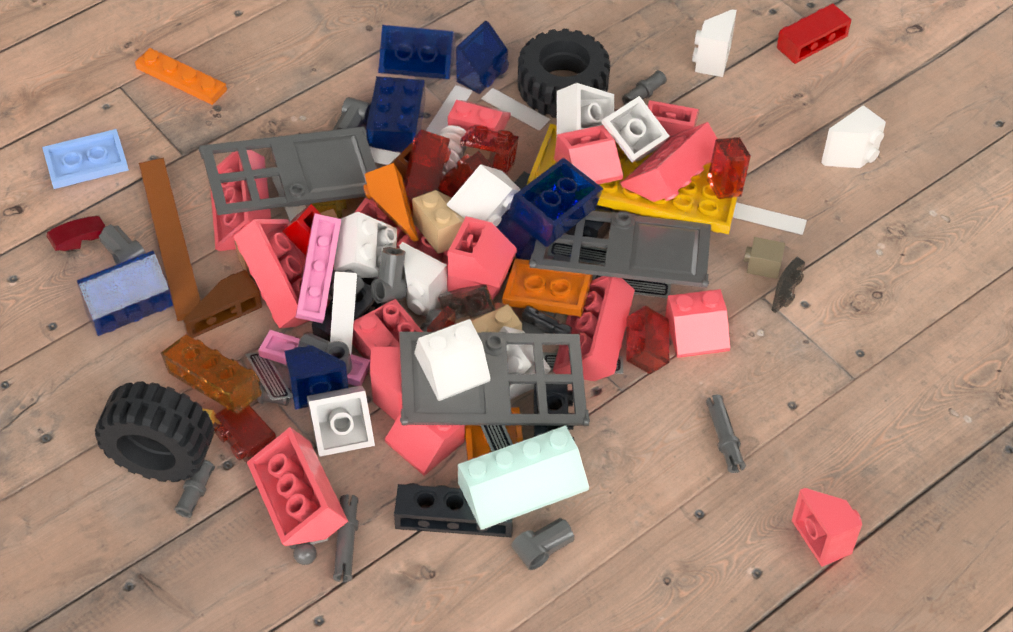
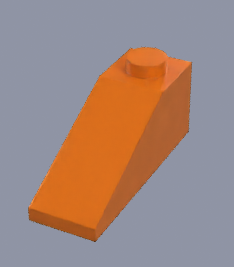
M392 163L365 173L367 184L363 185L367 198L369 200L373 199L378 208L413 242L418 241L403 178L395 164Z

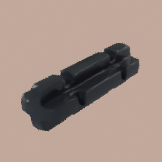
M527 306L522 312V320L530 324L535 323V327L549 334L572 333L571 326L563 322L559 324V320L541 311L537 313L538 310L531 306Z

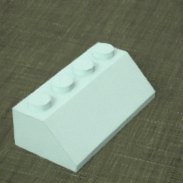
M566 426L458 464V484L481 530L589 490L578 447Z

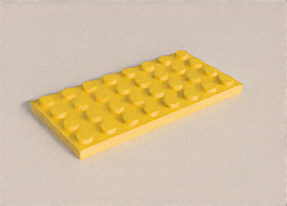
M549 125L527 181L528 190L604 206L614 210L631 212L640 216L711 224V231L729 234L745 166L713 160L703 166L704 170L701 173L691 177L692 182L679 189V194L668 201L661 199L653 202L621 185V182L652 153L639 161L631 162L615 141L623 178L609 183L576 189L554 160L557 125Z

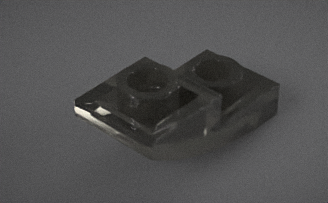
M798 256L785 268L778 280L771 309L774 313L783 306L788 307L793 302L795 287L804 278L803 269L805 262Z
M487 285L461 288L440 294L438 297L443 312L446 314L447 322L466 316L473 318L496 310Z

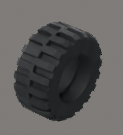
M563 28L562 31L552 29L548 33L544 34L542 32L537 34L535 39L531 38L520 51V56L518 57V91L522 99L527 102V105L533 110L538 109L540 114H549L552 118H557V91L575 83L608 92L610 76L609 55L604 46L598 40L595 41V38L589 34L584 35L582 31L578 30L573 32ZM566 70L577 73V75L562 77L553 75L550 72Z
M137 381L134 384L132 382L126 383L112 391L96 424L95 437L99 448L104 450V454L108 458H112L118 466L127 468L129 472L140 474L143 478L147 479L154 478L160 482H166L167 480L179 482L180 480H187L199 472L213 439L214 427L207 411H203L202 406L198 402L190 400L188 395L180 394L169 386L165 388L158 383L146 384L145 381Z

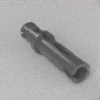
M712 395L714 403H712L709 397L706 400V405L708 406L719 439L718 448L724 455L728 471L730 473L740 472L738 464L741 470H744L746 467L739 449L741 443L734 434L723 397L721 395Z
M349 494L340 497V505L348 522L338 529L333 579L340 582L342 571H344L343 582L352 580L355 531L359 527V521L356 519L359 499L357 496L352 495L351 502L348 505Z

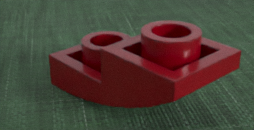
M99 215L84 217L53 228L47 232V238L55 251L81 249L82 240L92 241L99 239V235L106 225Z

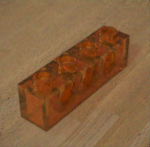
M185 334L161 352L169 374L236 414L262 395L258 384L260 382L259 377L252 369L242 367L236 360L228 359L217 349L213 350L207 347L199 339L195 340Z

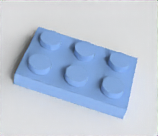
M117 129L42 147L54 189L129 170Z

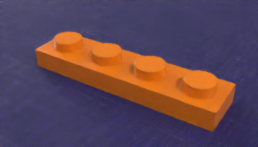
M149 48L135 61L136 69L211 105L227 91L226 83L152 48Z

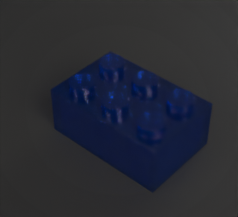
M376 76L366 127L369 147L403 152L413 143L418 148L426 101L425 80Z
M563 157L514 194L507 216L544 246L548 247L595 210L603 188Z

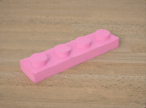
M314 214L295 318L319 323L324 321L341 219Z
M269 330L258 350L259 357L354 386L362 385L370 369L369 359L351 354V372L344 377H333L329 374L327 368L298 356L299 338Z

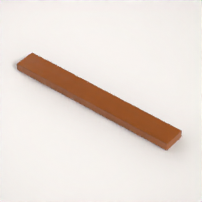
M164 158L141 162L139 166L177 321H182L201 301Z

